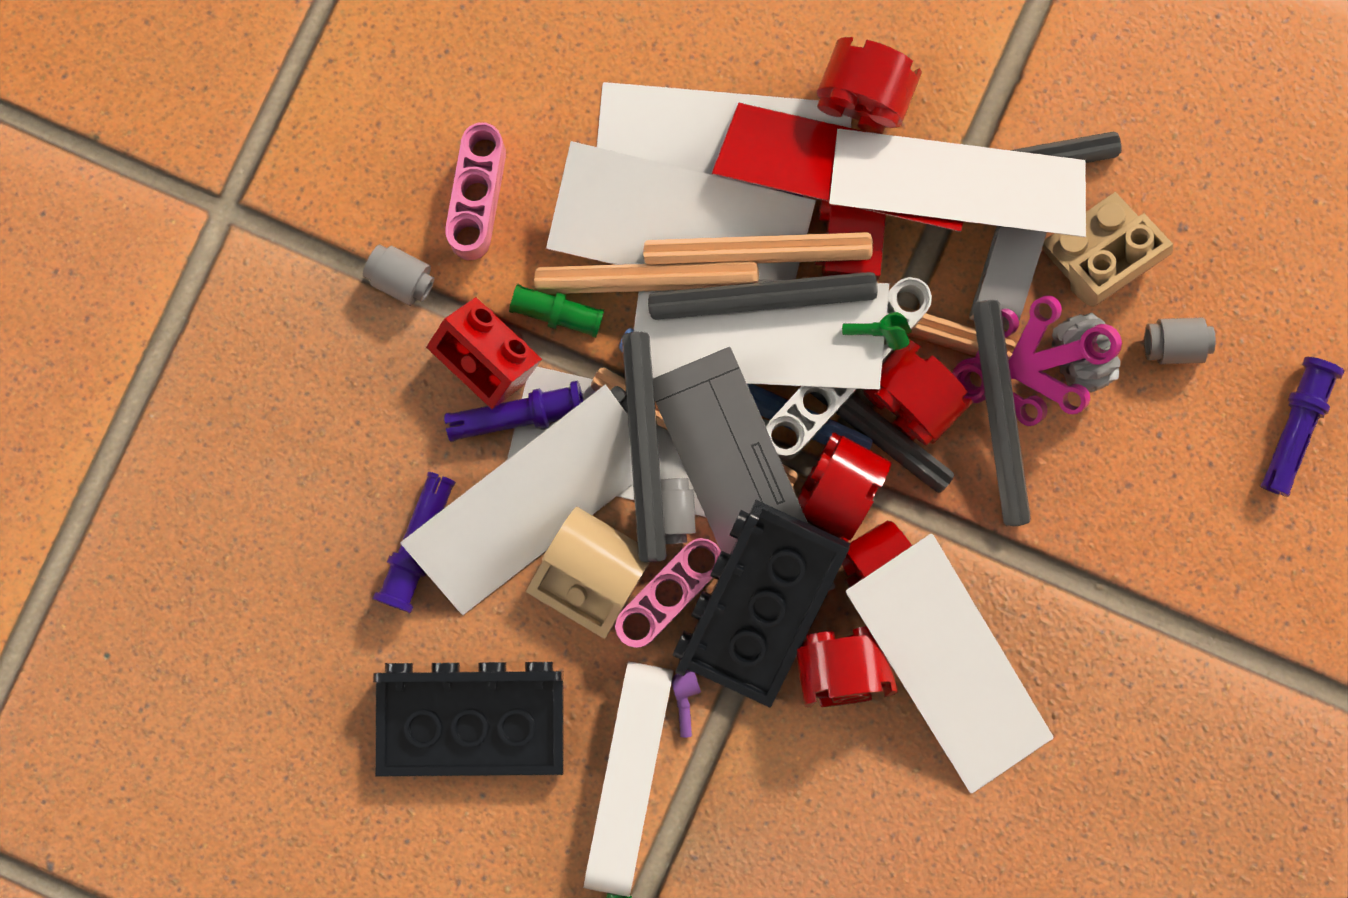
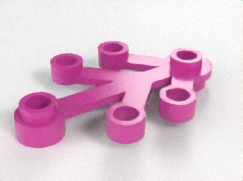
M1043 296L1035 300L1030 306V319L1008 360L1011 379H1016L1059 403L1060 408L1065 413L1078 414L1087 408L1090 403L1089 391L1080 384L1067 386L1042 372V370L1084 358L1092 364H1105L1119 354L1122 347V339L1114 327L1107 324H1098L1085 331L1080 340L1035 353L1048 325L1058 320L1062 312L1061 304L1055 297ZM1041 303H1046L1051 307L1052 315L1049 319L1044 318L1040 314L1039 306ZM1001 309L1002 316L1009 322L1008 331H1004L1006 338L1017 331L1019 319L1014 311ZM1098 335H1105L1109 338L1111 343L1109 350H1103L1098 346ZM978 350L975 357L961 361L952 372L968 392L964 398L972 399L973 403H980L986 400ZM971 372H976L980 375L982 379L980 387L971 383ZM1013 392L1016 416L1022 424L1034 426L1046 417L1047 405L1043 399L1038 396H1029L1024 399ZM1069 392H1075L1080 396L1081 404L1079 407L1069 403ZM1026 404H1032L1037 408V418H1031L1027 415L1025 411Z

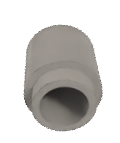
M380 244L377 245L370 254L363 270V277L371 281L370 285L409 306L416 300L423 302L426 299L435 279L429 275L431 271L429 264L392 245L388 248Z
M1203 317L1158 319L1155 324H1147L1145 327L1144 348L1147 360H1157L1159 364L1205 363L1207 355L1213 354L1215 351L1216 337L1214 327L1207 326L1206 320Z
M688 478L661 479L666 544L687 543V534L696 533L694 489H689Z

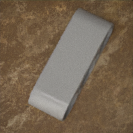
M997 226L973 304L983 300H998L1001 309L1014 311L1020 320L1047 232ZM971 307L969 319L974 320L973 309ZM1002 316L1004 330L1008 331L1009 322Z

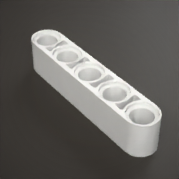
M908 277L901 279L889 290L887 315L893 312L901 313L907 319L912 330L931 305L932 295L929 287L918 278ZM902 292L914 294L919 300V310L915 312L902 310L897 303V295ZM887 344L884 345L883 360L893 351ZM801 386L766 426L771 440L772 431L779 426H788L796 433L797 442L792 448L782 449L774 444L780 460L792 459L799 454L857 389ZM811 392L822 394L827 400V411L819 415L811 414L804 407L803 397Z
M630 661L627 663L583 887L585 889L630 897L674 670Z

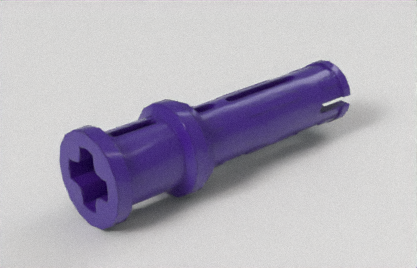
M1305 357L1302 365L1305 367L1301 381L1297 391L1290 393L1288 398L1289 406L1292 409L1278 441L1268 471L1260 485L1261 488L1278 495L1281 492V495L1289 497L1294 479L1318 419L1324 418L1325 414H1328L1330 410L1327 402L1336 379H1341L1345 372L1338 365L1315 357Z
M573 381L570 383V387L543 392L540 388L534 389L528 394V398L501 403L493 410L489 406L455 413H445V424L450 426V428H446L449 441L454 442L459 439L532 424L541 430L547 429L550 423L557 422L584 401L579 381Z
M433 472L427 473L426 482L403 540L445 508L451 490L455 486V481L444 476L441 479V477H438L439 474ZM401 545L398 553L393 552L392 556L389 555L387 563L390 565L380 592H375L372 599L411 613L413 610V606L410 603L420 577H425L426 573Z

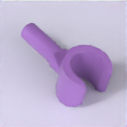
M686 670L684 676L677 673L672 678V687L677 699V707L679 708L680 737L683 738L692 736L690 704L687 697L701 693L695 673Z

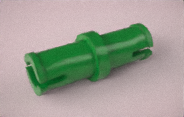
M517 284L512 296L509 312L548 322L547 327L555 330L557 326H561L596 338L604 309H596L566 300V295L557 292L556 296Z

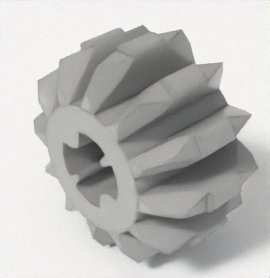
M1093 313L1079 314L1068 318L1067 321L1053 328L1052 347L1080 340L1085 331L1095 325L1105 324V322ZM1098 335V346L1103 350H1109L1111 345L1109 338L1105 335ZM1116 356L1105 364L1096 365L1084 358L1060 365L1059 367L1060 373L1066 378L1067 385L1080 384L1092 393L1119 379L1121 361Z

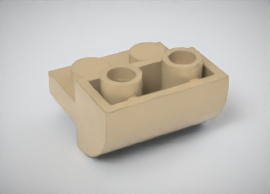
M1114 192L1086 211V237L1054 233L1044 240L1042 249L1069 279L1071 291L1087 305L1096 306L1170 256L1173 252V243L1145 213L1138 216Z
M576 506L544 554L543 561L525 592L605 639L650 562L645 563L639 560L638 543Z

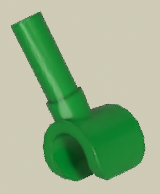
M893 312L884 316L880 322L843 323L842 325L843 335L884 336L888 347L893 350L907 347L910 343L907 334L912 332L907 319L899 312Z

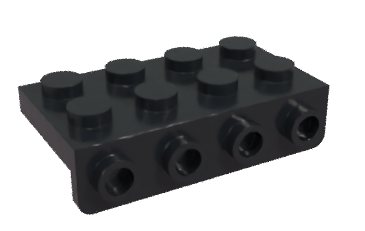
M755 500L750 513L740 510L729 536L737 539L731 553L720 552L710 574V577L717 579L712 593L709 594L702 591L691 614V617L698 619L693 633L683 631L672 656L680 659L675 673L684 676L688 669L771 708L797 656V649L802 646L849 551L850 543Z
M506 662L478 663V672H460V663H431V672H413V663H385V673H373V682H376L375 777L564 774V671H553V662H525V671L506 672Z

